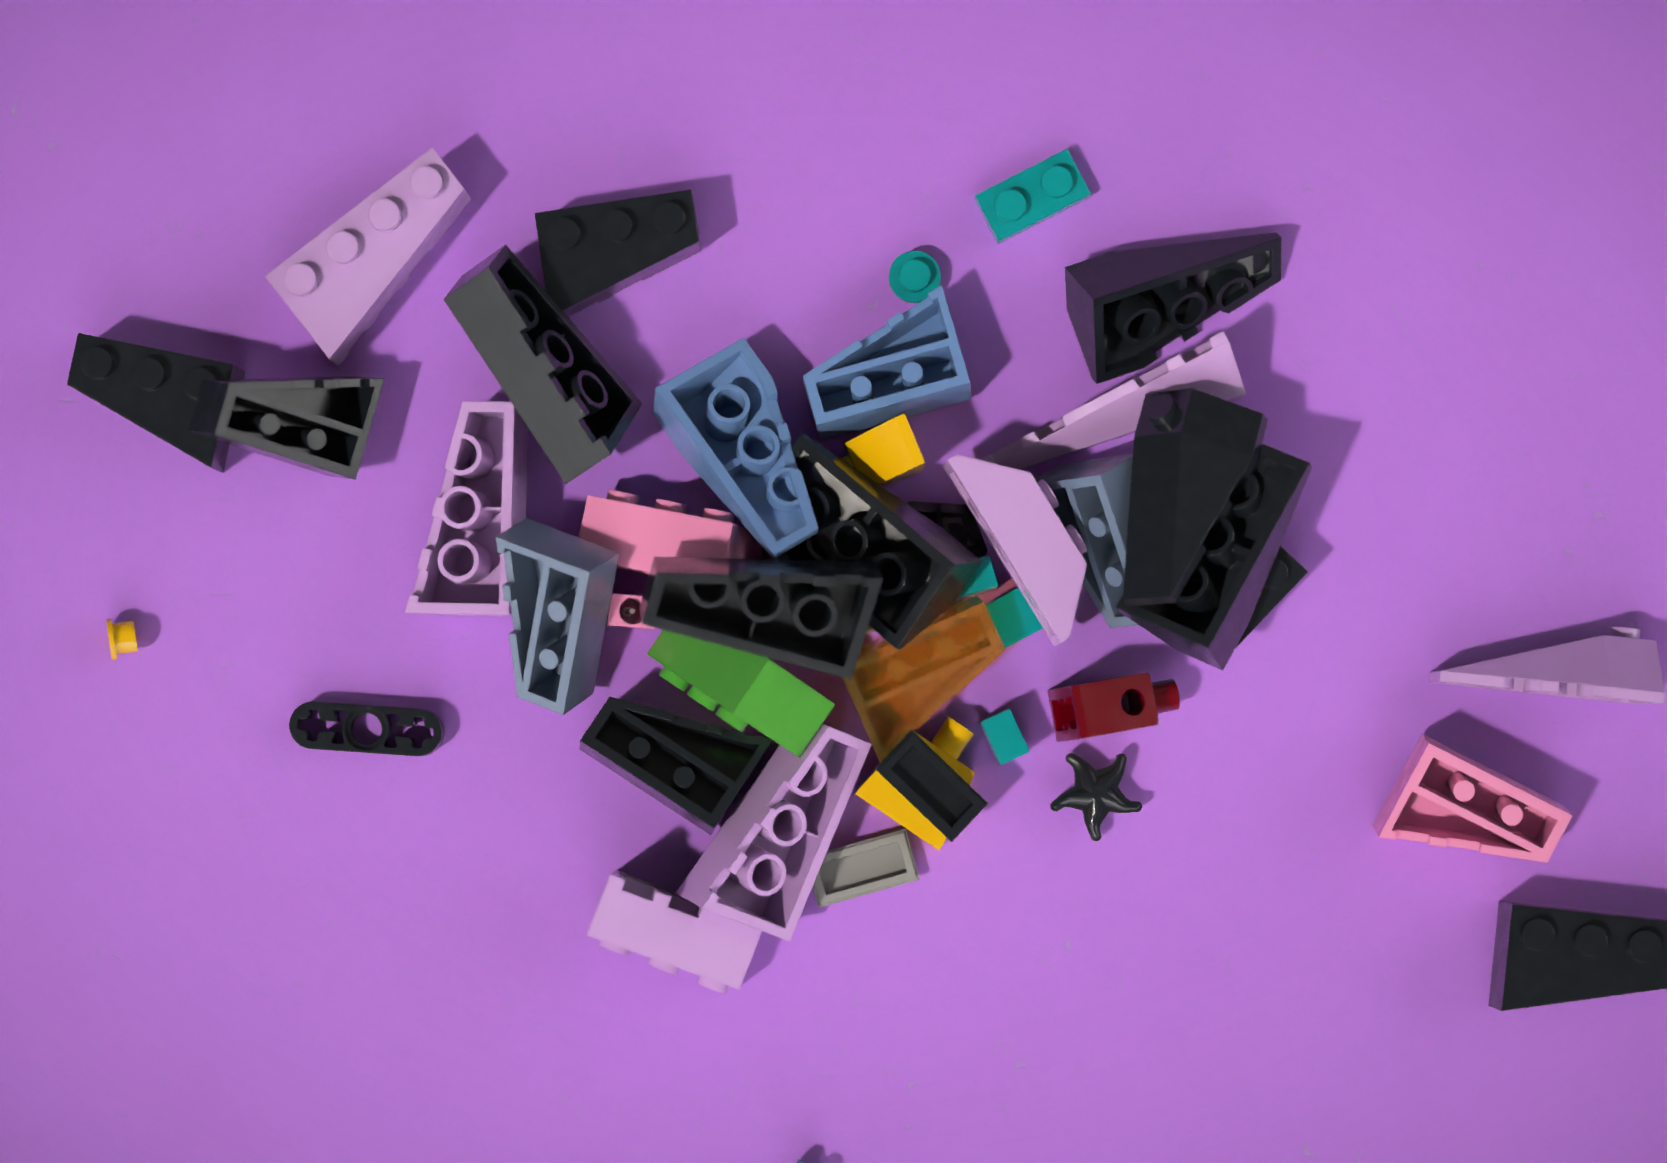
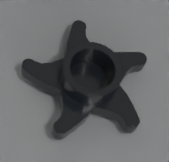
M1073 753L1066 755V762L1073 767L1074 786L1064 791L1050 803L1051 810L1058 811L1064 807L1081 810L1087 831L1093 841L1101 839L1100 826L1108 812L1131 813L1141 811L1142 804L1138 801H1130L1118 788L1127 761L1125 754L1116 755L1113 764L1097 771Z

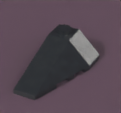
M1277 232L1114 251L1065 267L1067 312L1093 381L1099 384L1145 368L1158 359L1156 351L1178 337H1181L1184 342L1199 333L1196 326L1220 310L1225 313H1231L1281 281V237Z
M1194 388L1145 394L1133 446L1123 601L1127 606L1176 602L1206 551L1203 540L1216 518L1225 519L1231 509L1232 503L1228 498L1241 477L1248 479L1257 464L1267 425V419L1264 414Z

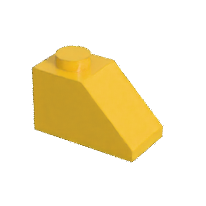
M905 413L845 442L847 456L841 458L883 488L921 473L925 465Z

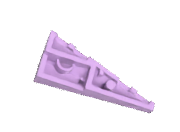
M1223 331L1209 338L1210 341L1182 355L1179 354L1169 359L1161 366L1116 387L1062 416V419L1037 432H1031L1020 438L1021 440L981 460L1021 470L1136 432L1146 393L1194 388L1229 402L1239 400L1246 394L1231 345Z

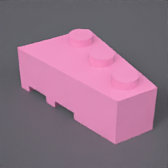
M608 490L606 499L587 495L579 538L619 552L618 569L649 575L654 557L763 559L762 548L759 542L745 527L734 524L735 515L732 513L704 508L702 517L685 514L687 505L663 499H656L655 506L652 508L637 505L639 496L616 490Z

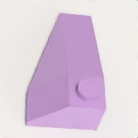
M1608 627V635L1583 638L1430 672L1429 681L1431 683L1636 705L1662 704L1665 702V688L1657 641L1640 639V629L1626 627Z

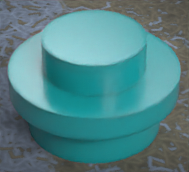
M908 251L901 254L894 260L889 271L891 290L899 299L907 303L917 304L928 297V293L939 287L941 281V272L937 262L930 255L921 251Z

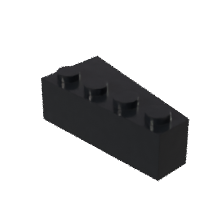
M654 557L639 609L641 621L644 625L851 680L883 576L876 562Z

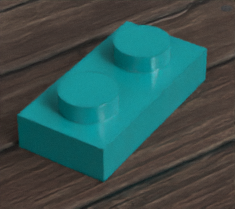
M1067 148L975 195L974 200L997 244H1000L1090 198L1091 192Z

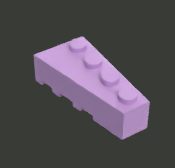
M432 147L265 277L328 359L337 366H340L364 331H368L380 316L379 312L394 293L403 287L411 277V272L427 252L433 249L472 199Z
M462 401L445 464L447 471L440 496H436L431 515L434 517L426 548H422L417 569H420L414 592L409 596L405 613L420 615L512 616L510 602L504 601L502 585L507 583L504 554L497 552L496 544L497 535L526 519L528 426L512 402Z
M822 724L800 758L779 745L675 894L703 909L790 941L872 744Z

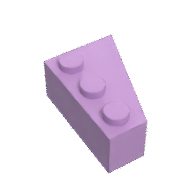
M616 870L610 874L587 936L599 939L600 946L628 956L629 952L632 951L649 957V965L665 972L677 975L679 969L699 975L697 983L723 994H727L729 986L740 990L762 933L761 930L703 909L675 894L676 892L622 871Z

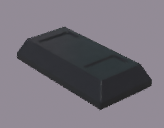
M912 730L875 768L951 842L988 804Z

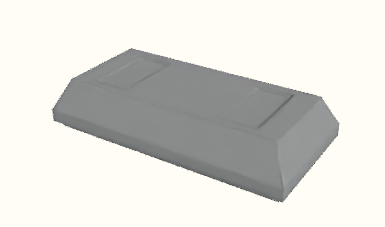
M906 829L828 850L813 884L818 908L920 880Z

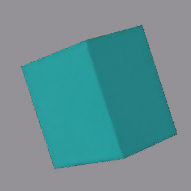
M990 556L980 558L982 563L956 601L997 590L998 582Z
M1019 588L982 607L1004 649L1043 629Z
M1006 709L979 722L998 765L1005 764L1030 752L1010 709Z

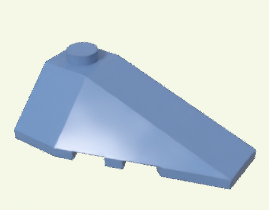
M743 337L656 387L653 416L685 460L774 559L818 533L819 528L802 472L798 470L790 443L789 429L787 423H784L777 400L778 393L773 377Z

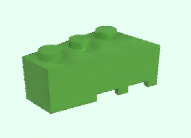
M662 630L647 653L664 666L658 674L683 692L687 690L690 684L692 685L687 693L692 699L712 712L720 704L721 707L715 715L740 732H743L747 724H749L799 758L835 706L833 702L775 662L757 654L667 630Z

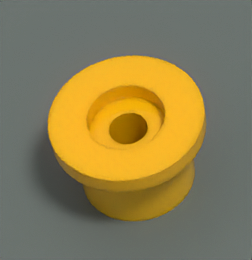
M112 618L106 619L112 660H118L117 654L138 652L134 620L112 623Z

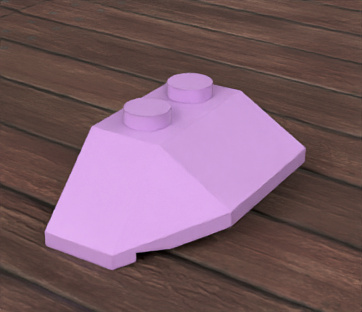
M955 455L948 459L943 468L1029 604L1053 646L1064 642L1071 636L1087 566L1082 554L1087 552V548L1077 530L1071 524L1064 527L1053 510L1059 506L1053 491L1045 480L1041 479L1036 482L1031 472L961 455Z

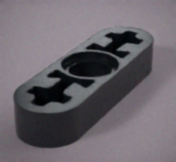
M307 702L295 709L289 722L290 733L296 743L304 748L427 756L439 749L445 735L441 719L435 713L425 709ZM313 710H318L321 720L340 722L338 711H346L347 714L342 723L344 744L336 743L339 732L322 731L318 733L316 741L311 740L310 731L302 730L301 724L303 719H311ZM367 713L376 716L382 726L379 739L369 745L360 743L353 734L355 720ZM390 715H399L396 726L406 727L415 726L417 718H424L425 727L433 728V738L425 739L422 743V748L415 747L414 738L395 736L397 747H388L393 731Z

